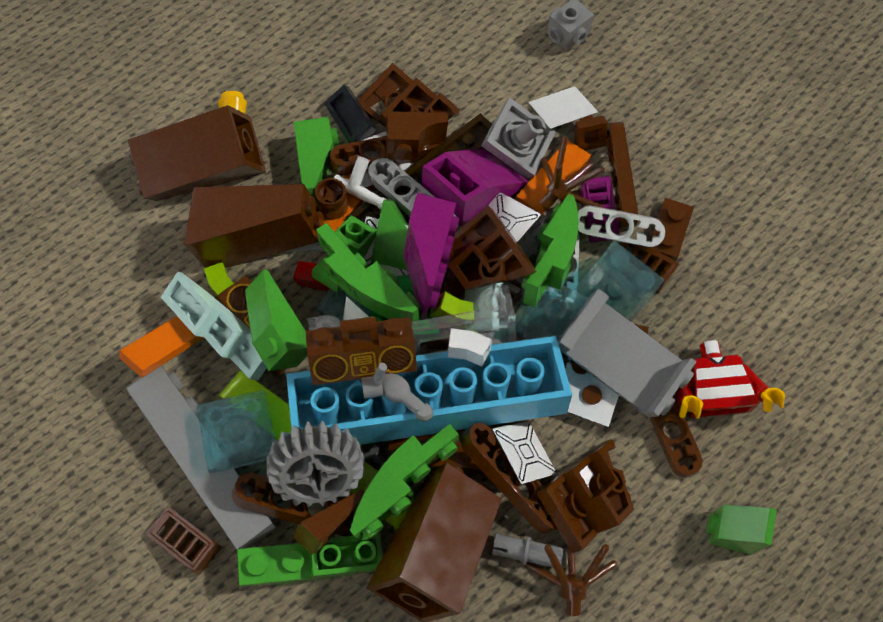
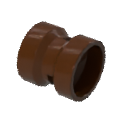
M326 178L320 181L315 189L318 210L323 213L326 219L335 220L343 217L348 210L345 185L336 178Z

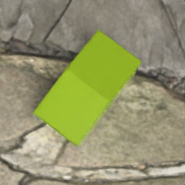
M223 262L204 268L209 286L216 296L234 284L228 277Z
M446 291L439 295L436 309L431 308L429 315L445 325L464 328L475 322L473 302L459 300Z

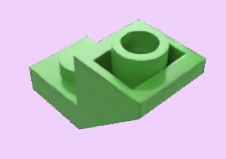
M352 215L337 229L347 239L350 251L353 254L359 253L363 258H365L377 235L376 229ZM326 255L312 269V278L338 293L341 288L327 273L324 260L329 256Z

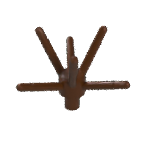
M563 136L554 175L545 157L541 159L550 183L546 186L549 191L539 203L549 210L557 199L563 201L568 194H571L575 197V201L580 204L603 208L601 204L570 192L573 188L602 174L605 171L604 167L584 175L593 167V164L589 162L566 181L562 179V165L568 138Z
M604 544L584 576L576 574L575 553H572L567 545L568 575H566L551 546L545 545L544 550L558 577L533 563L527 562L524 565L535 574L560 587L562 598L567 600V615L579 616L581 614V600L586 598V587L615 568L617 562L613 560L597 570L609 550V546Z

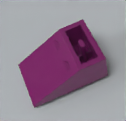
M486 149L445 152L423 165L422 187L436 198L456 203L454 214L456 217H459L458 224L461 227L489 205L499 192L510 197L523 189L529 182Z
M417 193L409 219L403 257L415 299L420 306L418 309L420 317L426 320L429 308L436 309L459 217L453 216L456 203Z

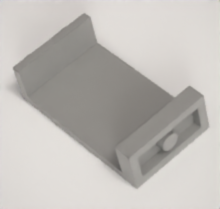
M600 289L596 290L590 295L557 340L560 351L647 417H656L660 414L665 415L675 402V399L672 398L678 388H684L693 377L694 373L691 369L696 361L692 358L682 361L605 302L609 296Z

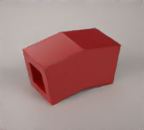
M298 261L293 276L297 285L325 292L330 291V288L312 278V269L317 265L316 263Z

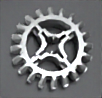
M323 420L318 426H312L307 421L304 428L300 429L293 425L291 433L281 432L279 440L272 442L271 451L268 452L266 459L267 478H269V483H271L274 493H280L282 500L292 499L295 506L305 502L308 508L313 503H320L323 507L326 501L331 500L337 503L339 496L348 497L351 489L358 488L359 479L363 478L364 456L357 437H352L349 429L340 430L337 423L326 427Z

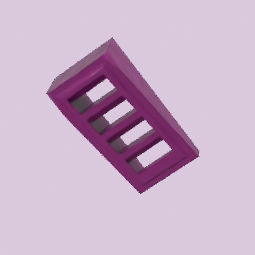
M609 176L593 178L579 185V196L593 202L605 201V204L602 205L603 208L616 210ZM587 212V215L584 216L586 228H591V225L594 223L602 226L606 225L609 214L607 217H603V220L593 218V212ZM615 218L611 222L610 227L613 233L620 235L618 219ZM588 235L590 243L612 240Z

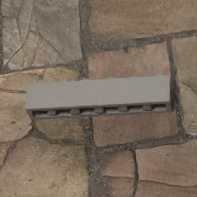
M162 366L126 388L236 549L252 548L277 529L272 522L274 517L242 509L234 503L232 490L237 479L240 477L234 466L239 462L228 447L221 450L215 440L220 438V435L209 421L205 424L201 422L197 415L202 410L192 396L184 398L179 390L185 386L174 371L167 374ZM246 486L245 496L252 497L253 487Z

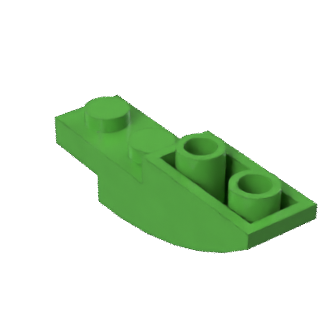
M571 194L566 196L562 204H556L551 214L550 223H544L539 231L537 240L541 242L535 264L537 272L533 275L525 276L521 288L525 289L523 303L531 307H536L548 286L561 290L571 268L579 222L575 197Z
M327 223L316 229L319 244L329 256L324 260L327 273L343 291L366 308L389 319L410 317L412 326L419 323V303L410 292L404 293L398 286L399 281L389 268L384 270L377 261L368 267L366 261L359 253L353 254L348 248L349 243L345 236L339 230L334 232Z
M451 424L447 425L423 445L412 435L383 464L365 491L356 510L350 528L354 537L358 540L363 537L367 540L372 538L384 527L381 522L391 514L395 517L399 516L411 506L410 499L414 497V494L407 484L410 481L414 483L419 482L431 471L430 465L439 458L441 461H445L458 450L456 445L460 442L459 434Z
M377 533L368 540L365 537L358 540L354 536L330 538L313 555L300 543L237 549L239 588L269 584L277 586L374 572L383 557L380 533Z

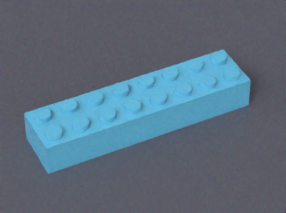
M556 336L491 345V351L482 367L468 360L448 358V351L417 355V371L397 375L403 377L408 382L410 391L416 397L432 407L433 416L431 420L426 422L418 420L415 414L403 403L392 402L384 395L364 399L361 379L312 385L310 371L286 374L292 428L293 425L300 429L304 428L307 421L312 426H318L323 420L326 427L337 423L340 430L349 429L352 437H357L360 445L408 438L412 435L435 434L449 424L455 430L467 429L475 423H484L488 426L567 414L572 398L571 388Z

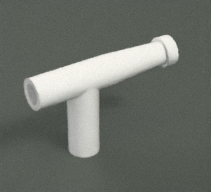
M358 156L349 180L338 174L334 178L342 181L347 193L381 209L383 200L387 199L381 198L360 186L369 160Z

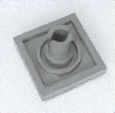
M509 98L504 102L481 146L529 180L535 176L541 159L544 157L556 131L552 128L550 129L542 117L531 114L513 99Z

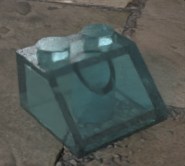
M614 240L599 256L570 293L569 297L575 301L576 305L582 308L590 295L600 289L609 296L605 303L631 322L648 303L664 279Z

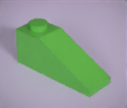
M329 117L293 122L302 184H305L310 195L315 198L316 204V186L320 181L327 178L330 171V153L334 146L339 145L337 128H331Z
M262 270L245 290L252 344L268 371L295 368L308 356L305 329L269 271Z

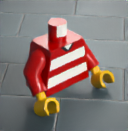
M715 340L706 341L699 345L702 358L695 359L696 363L691 369L694 373L693 377L684 388H678L675 392L681 407L679 412L681 418L686 417L687 411H689L690 418L696 419L708 416L749 413L760 404L759 401L763 402L762 408L765 412H771L773 403L777 404L780 408H784L785 393L781 389L767 386L748 365L743 363L739 355L722 356L719 342Z

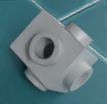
M570 0L562 7H557L551 12L547 34L554 43L559 44L566 51L573 45L582 43L587 35L590 34L594 14L578 0Z

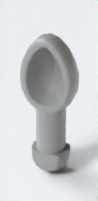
M393 373L384 374L382 387L383 395L387 399L395 403H403L422 422L431 420L433 416L432 407L428 403H423L410 391L409 384L403 377Z

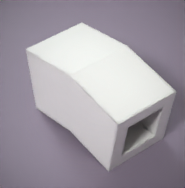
M451 328L448 358L468 360L482 367L491 351L492 339L474 331Z

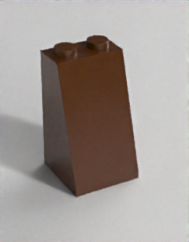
M229 105L128 139L130 147L128 152L129 159L135 166L138 176L137 187L144 199L159 201L193 192L194 187H212L266 173L251 116Z
M305 184L194 187L184 245L204 268L223 262L225 268L317 243L316 229L324 225V215L318 210L315 198L310 195Z
M445 463L431 470L366 589L422 622H430L460 614L501 498L492 493L485 484L475 482L466 476L463 470L455 465Z

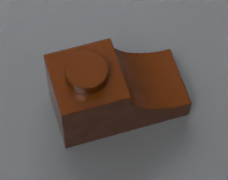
M387 111V158L392 160H417L418 153L424 147L434 143L445 142L448 128V113Z

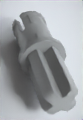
M496 533L492 556L523 561V565L530 562L553 567L544 550L547 544L533 542L531 537H527V540ZM550 545L561 564L563 549Z

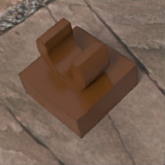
M591 114L575 122V144L586 151L606 146L608 122L604 116L593 118Z

